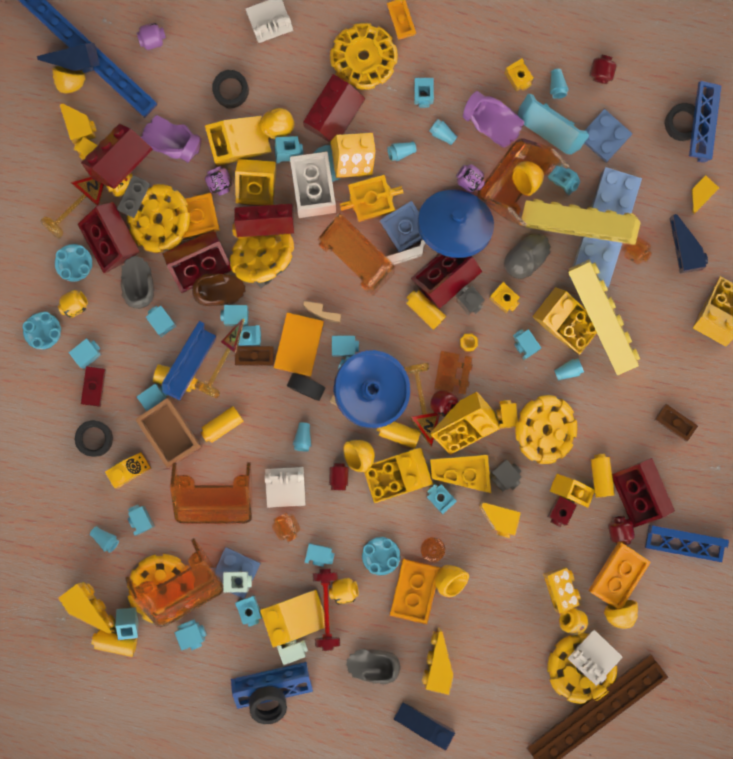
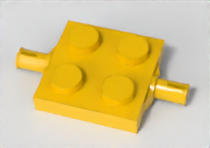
M385 175L348 185L350 201L339 204L341 211L353 208L358 222H362L394 212L393 196L403 194L402 186L390 189Z

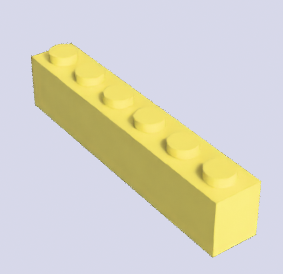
M533 199V201L526 200L521 218V223L526 228L633 245L636 244L641 224L636 215L632 213L621 215L612 210L601 212L593 207L581 209L573 204H570L569 207L562 206L558 202L547 204L539 199Z
M589 259L569 268L568 273L616 374L620 375L638 367L640 356L637 350L632 349L630 345L632 339L628 331L624 333L622 328L624 322L620 314L616 316L614 311L616 305L612 297H607L605 291H608L604 280H599L597 274L600 271L596 263L592 264Z

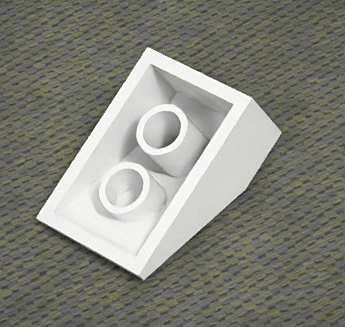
M328 152L290 157L299 218L336 213Z

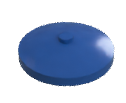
M444 190L431 195L422 204L418 215V230L424 242L434 251L449 257L463 258L479 253L489 244L494 231V219L488 206L477 196L461 190Z
M368 350L351 356L341 365L334 381V397L338 408L349 421L365 428H379L393 423L403 414L410 398V382L404 367L398 360L385 352Z

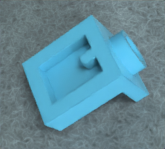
M560 162L548 176L549 180L564 189L567 195L576 191L581 182L576 172Z

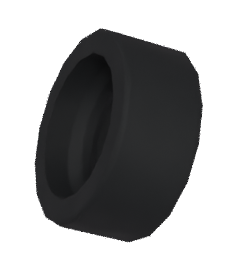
M235 70L220 72L212 83V91L216 101L226 108L241 106L248 97L249 87L247 81L240 72ZM229 78L237 80L242 87L240 95L233 100L223 98L219 91L221 83Z
M678 104L667 114L664 123L665 129L673 139L678 141H688L691 139L692 130L688 133H681L673 126V117L677 113L684 111L694 118L695 106L692 104ZM703 123L699 125L698 131L702 128Z
M292 373L287 384L288 388L317 401H320L326 388L297 373Z
M91 420L84 422L78 427L74 440L76 447L81 453L86 456L98 457L109 451L113 443V435L106 424ZM89 428H99L105 435L103 446L97 450H90L83 444V434Z
M265 686L254 691L249 698V710L252 719L260 724H273L280 721L287 711L284 693L279 688ZM266 700H274L279 703L276 708L269 711L257 708L258 704Z

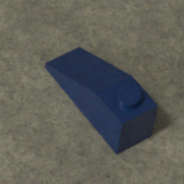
M95 43L83 44L37 56V60L74 71L82 70L83 73L94 71L93 67L100 66Z
M677 214L670 217V224L680 273L703 270L707 267L706 264H708L707 254L704 253L703 247Z
M402 702L394 717L395 721L445 751L455 735L454 729Z

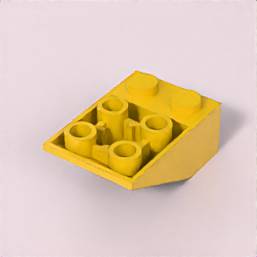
M262 116L223 120L205 125L217 167L237 162L238 159H248L271 152L268 137L263 134L260 128Z
M720 276L702 307L693 329L724 346H727L733 339V283Z
M556 287L532 316L544 329L578 355L583 352L597 334L586 309L567 291Z
M475 392L460 400L431 431V435L451 455L500 428L495 411L478 392Z
M421 448L375 462L367 471H364L374 503L433 484Z
M78 583L58 597L70 615L108 634L116 631L115 618L112 615H108L104 610L106 609L105 604L101 599L97 600L93 594L95 591L89 583Z
M437 628V632L433 631L431 643L433 649L428 651L426 662L429 664L428 670L424 669L422 683L425 685L426 690L449 695L454 675L441 628Z

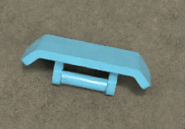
M527 94L519 107L518 116L524 121V125L566 154L572 155L580 150L589 137L587 131L576 128L574 122L564 118L551 109L548 104L545 103L543 105L538 102L533 94Z

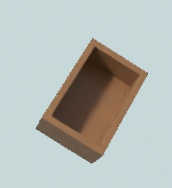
M169 398L135 419L167 468L173 467L202 448Z

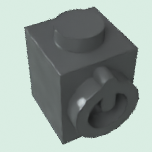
M466 285L455 295L458 298V304L468 315L472 312L476 314L484 307L482 304L485 299L473 286L469 287Z
M505 460L491 472L493 475L491 480L502 492L509 488L514 490L521 483L519 480L522 478L520 475L522 471L515 463L511 465L508 460Z

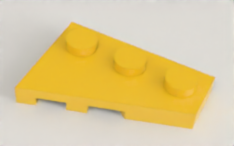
M488 455L430 460L432 479L491 493Z

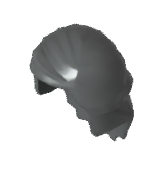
M532 234L526 236L511 249L504 261L508 274L517 279L531 276L551 253L548 238L545 235Z
M134 256L125 260L124 265L121 266V296L129 307L141 309L149 306L153 301V278L148 263L142 257Z
M357 650L354 654H350L346 663L348 673H351L353 678L382 685L395 681L400 674L401 668L399 659L395 654L381 650Z

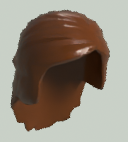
M219 273L204 274L198 277L192 286V294L195 301L203 306L230 305L239 301L244 296L243 293L246 292L243 281L236 275Z

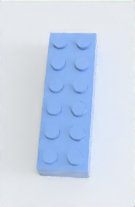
M605 167L601 173L591 207L601 212L612 210L621 215L632 213L642 178ZM582 237L573 267L590 259L592 264L596 263L600 271L597 274L599 280H604L608 288L622 243Z

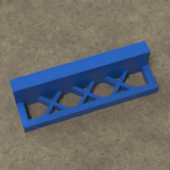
M704 81L698 82L689 156L696 157L697 162L702 163L713 158L722 85ZM704 87H706V94H705V95L703 94V88H704ZM704 105V110H703V115H702V113H701L700 111H701V107ZM701 123H703L700 133L698 131V127ZM699 142L698 152H695L696 144Z
M199 321L162 382L163 393L175 399L181 400L216 340V335L204 330L203 322Z
M649 525L645 548L722 562L725 547L728 548L729 540ZM652 534L660 535L664 542L659 546L651 545ZM674 538H678L683 545L677 550L672 549L668 543ZM692 542H697L702 549L697 553H692L687 546ZM712 545L720 546L718 558L711 557L706 549Z
M307 662L231 679L232 695L237 709L249 706V699L240 701L239 697L247 696L250 698L254 691L265 686L287 688L286 691H282L285 698L313 692ZM307 683V686L297 687L298 684ZM266 700L261 703H266L274 700Z

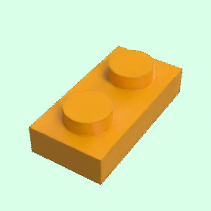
M395 0L387 3L398 40L416 35L406 0Z

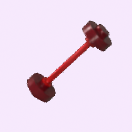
M328 568L319 569V573H312L313 581H321V585H323L325 634H322L323 638L315 639V647L322 648V651H332L334 647L340 646V638L332 637V634H330L328 585H330V581L338 580V572H331V569Z

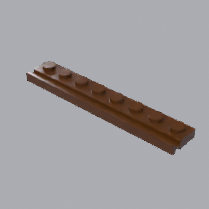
M649 654L606 688L608 693L599 700H597L598 698L591 699L586 704L580 706L527 746V750L534 759H562L669 677L653 656Z

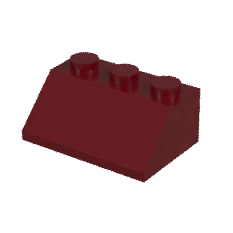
M332 74L304 119V128L330 143L336 135H344L365 101V97L348 82Z
M119 123L86 156L81 164L92 179L115 189L153 149L131 128Z
M114 202L96 206L77 224L103 274L124 264L125 260L134 257L140 252Z
M293 204L235 207L234 222L237 237L294 234Z
M215 230L162 253L181 294L192 289L194 281L204 274H225L232 271L230 262Z
M439 253L411 279L425 296L440 309L461 289L481 274L482 270L472 256L455 258Z
M652 458L612 474L613 483L629 520L633 522L634 528L662 519L675 512Z

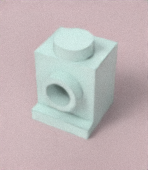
M248 571L223 572L224 592H248V587H252V576H248ZM236 578L242 579L241 585L235 583Z
M295 639L285 643L286 646L284 647L282 645L277 646L283 665L305 658V652L308 651L305 640L297 642Z

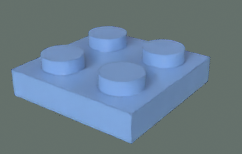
M604 109L585 129L589 137L584 144L607 163L631 137L632 133Z
M412 201L379 220L398 252H403L423 240L417 224L419 211Z
M225 547L209 583L223 589V572L248 571V576H252L253 582L261 563ZM236 578L235 583L241 585L242 579ZM230 592L245 599L247 592Z

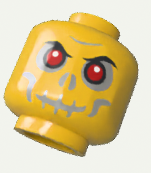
M572 608L560 614L559 625L563 631L579 635L586 630L588 618L583 611Z

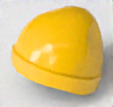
M60 66L52 68L54 84L61 93L68 94L78 91L86 80L85 73L82 70L74 71Z
M276 108L269 110L263 115L260 120V128L268 138L286 137L294 129V119L288 110Z
M530 161L519 162L512 173L514 185L526 196H531L541 186L544 178L543 170L537 164Z
M350 440L344 444V457L347 465L352 470L364 472L372 466L375 452L370 443L363 440Z
M444 565L439 569L435 579L439 594L446 597L456 596L466 586L469 574L460 567Z
M627 600L621 609H615L608 604L604 609V616L611 625L617 628H631L638 617V603L635 600Z

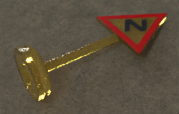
M91 177L71 182L83 194L55 222L51 218L44 216L40 220L41 223L52 235L60 239L63 236V231L59 224L86 197L96 206H99L104 184Z
M242 318L221 341L227 348L209 382L206 383L198 380L194 385L195 388L214 398L219 397L220 391L212 385L230 351L237 352L245 319Z
M429 363L404 367L407 375L415 374L422 415L410 418L430 447H432L434 437L431 435V431L437 426L440 415L436 413L427 414L419 374L429 370Z

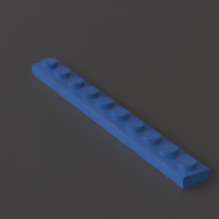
M18 0L68 48L92 43L46 0ZM96 47L100 66L93 67L94 72L145 118L158 104Z

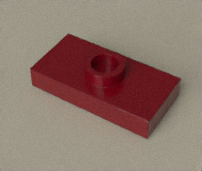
M86 366L81 397L82 405L101 407L106 369Z

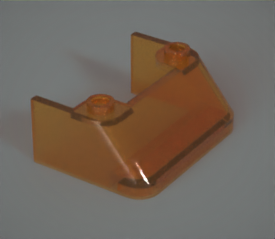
M520 138L512 144L486 179L483 187L477 192V197L506 220L525 227L526 223L519 217L521 207L516 203L522 196V193L516 188L512 179L515 166L519 162L530 161L537 164L543 170L544 175L552 172L555 165L566 169L569 168V165L553 147Z
M338 213L319 236L318 245L325 252L328 250L333 252L359 277L361 281L360 286L366 292L370 290L371 295L374 296L394 275L395 266L342 214Z
M247 462L246 475L236 476L233 479V485H195L192 477L178 475L177 463L172 464L170 491L174 518L177 522L182 524H245L252 520L251 462Z
M195 538L191 539V542L196 552L188 559L191 567L161 585L157 586L153 581H145L137 586L129 576L126 577L134 601L157 627L168 626L223 593V583Z

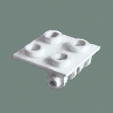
M268 0L246 8L258 43L294 31L282 0Z
M304 467L265 469L267 508L306 505Z
M593 630L567 659L597 686L600 681L603 682L607 678L606 675L622 659V656Z

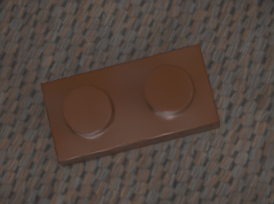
M236 346L235 366H274V347Z
M667 404L663 406L654 419L685 442H688L698 427L697 424Z

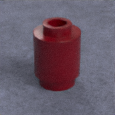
M334 463L333 467L329 468V485H331V490L346 491L349 467H345V463Z

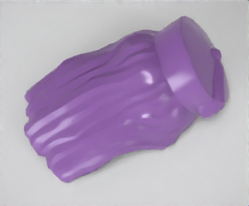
M479 91L471 95L464 108L463 118L466 121L471 120L479 132L485 134L503 148L517 139L520 135L519 131L522 129L521 126L524 125V121L500 100L484 96Z
M156 115L151 120V123H148L143 129L144 132L141 138L154 151L161 152L174 159L181 158L187 163L199 153L201 137L197 134L193 135L184 124L175 125Z

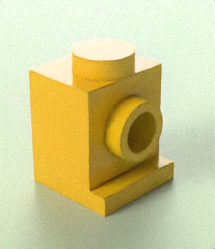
M522 58L506 67L504 72L516 92L520 89L524 91L532 85L531 83L534 78ZM521 72L524 77L520 78L517 74Z
M83 137L81 141L79 140L76 143L74 150L80 154L79 158L84 160L98 145Z
M504 282L489 298L505 313L509 310L513 312L520 304L518 302L520 297ZM509 295L510 301H505L503 296Z
M511 400L499 401V409H496L497 420L501 421L499 428L515 427L516 421L518 422L516 403H511Z

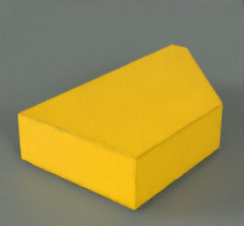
M706 175L691 190L693 214L719 189Z

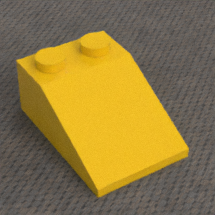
M317 590L301 594L260 610L272 647L325 628L324 610Z

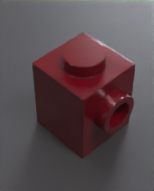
M557 496L547 516L551 519L550 523L561 527V525L567 526L577 505L561 496Z

